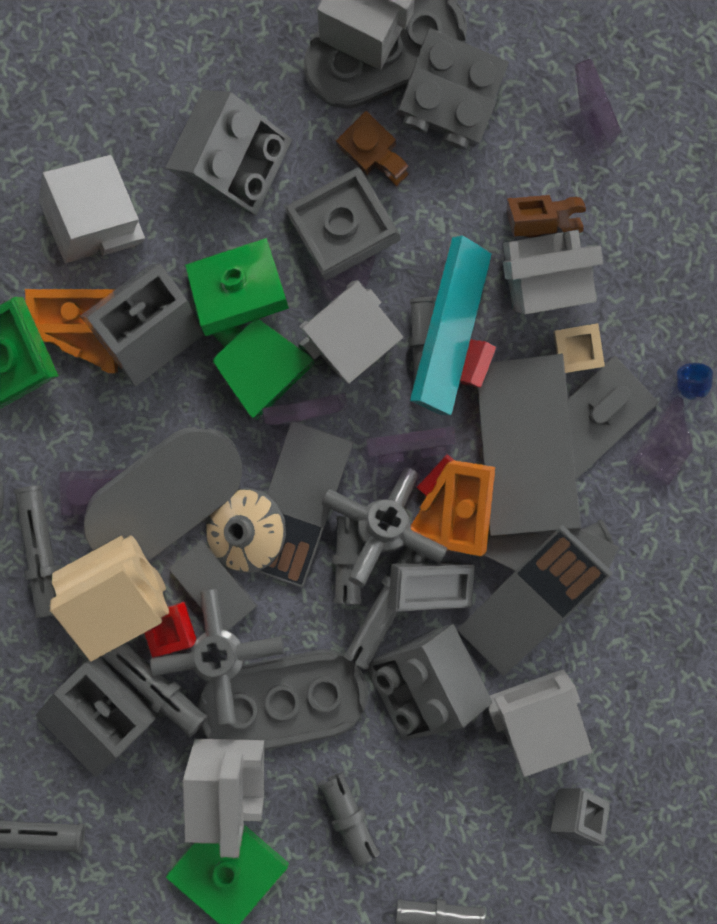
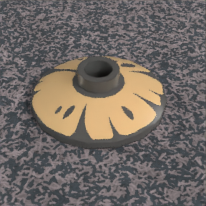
M250 487L239 488L224 505L208 516L206 522L207 543L226 568L239 573L259 572L273 564L282 552L286 538L285 518L278 504L265 492ZM237 524L241 525L244 531L241 539H238L235 534V526Z

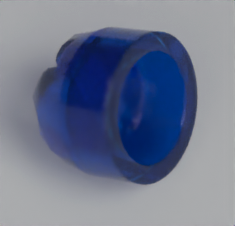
M689 363L678 369L677 387L683 397L695 400L696 397H706L711 391L713 371L709 366L702 363Z

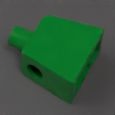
M259 319L251 321L244 329L238 325L212 334L224 347L212 361L246 411L255 420H258L315 365L313 359Z

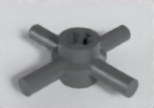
M404 468L388 500L375 501L366 507L331 489L326 493L322 505L358 522V532L365 543L348 577L351 583L364 587L380 553L397 550L402 545L439 564L443 559L447 547L411 530L409 516L403 508L419 477L415 470ZM382 521L390 525L387 531L378 527Z
M217 589L201 591L205 633L196 640L191 652L151 658V671L153 676L194 669L202 679L213 683L218 725L236 722L230 680L239 673L245 660L284 654L283 638L280 636L241 643L233 633L223 630ZM215 644H217L218 650H226L227 660L220 661L221 668H219L217 662H210L209 652L215 651Z

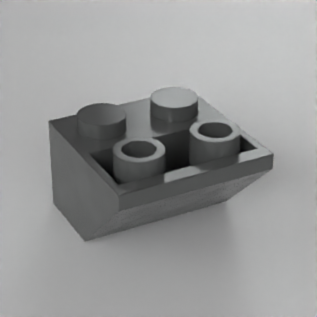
M202 90L166 165V169L193 187L257 216L292 142V138L232 92Z
M160 263L148 265L80 316L135 387L204 335L187 299Z
M454 624L426 632L371 660L370 666L367 669L403 741L464 728L493 703Z
M100 656L91 662L90 660L86 661L48 699L35 716L97 777L149 727L159 714Z

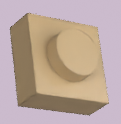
M598 323L555 330L553 332L556 354L563 353L566 373L605 367Z

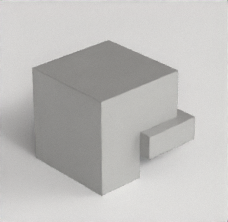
M321 0L317 8L320 41L381 71L402 28L406 29L413 15L415 0Z
M112 155L43 172L39 203L64 263L89 257L98 253L99 249L102 256L144 242L145 236L139 225V218Z
M579 230L503 243L505 261H503L505 279H508L513 311L530 314L597 302L592 266L603 264L601 246L581 248Z
M352 281L346 286L348 289L309 322L305 321L299 326L307 336L299 343L300 346L314 360L320 355L335 374L348 384L403 338L401 333L378 306L381 304V301L371 289H365L359 281Z
M564 669L490 695L493 702L487 707L490 718L497 732L504 730L509 746L524 777L593 753L577 703H580L576 687Z
M194 739L183 778L185 842L220 843V857H239L244 821L262 820L264 807V740Z

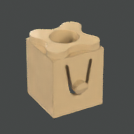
M121 535L52 573V585L55 589L56 597L51 599L50 611L90 662L161 624V617L169 614V609L163 596V591L166 590L164 581L159 572L147 561L133 536L124 539Z

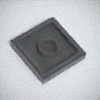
M360 167L284 207L324 281L401 240L400 233Z

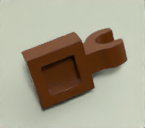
M367 111L336 140L337 147L360 167L366 175L376 166L396 187L409 175L406 171L409 168L407 163L396 153L391 152L396 146V139Z
M550 195L507 198V217L514 237L525 236L532 238L542 234L557 233L558 227L563 232L579 230V233L584 231L580 218H569L574 213L586 212V206L580 197H570L562 201L553 202Z

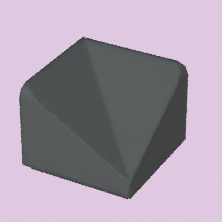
M560 788L556 793L551 832L579 845L604 846L610 802L582 788Z

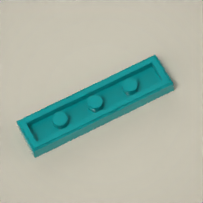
M463 235L452 237L410 399L411 402L439 415H452L492 253Z

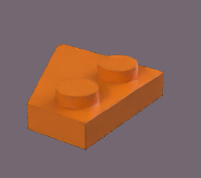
M25 289V302L44 342H50L76 358L81 357L101 367V370L107 373L118 372L117 363L80 317L116 289Z
M456 460L447 463L437 479L435 488L426 496L421 504V510L412 522L411 530L447 547V550L476 556L484 555L487 552L495 467Z

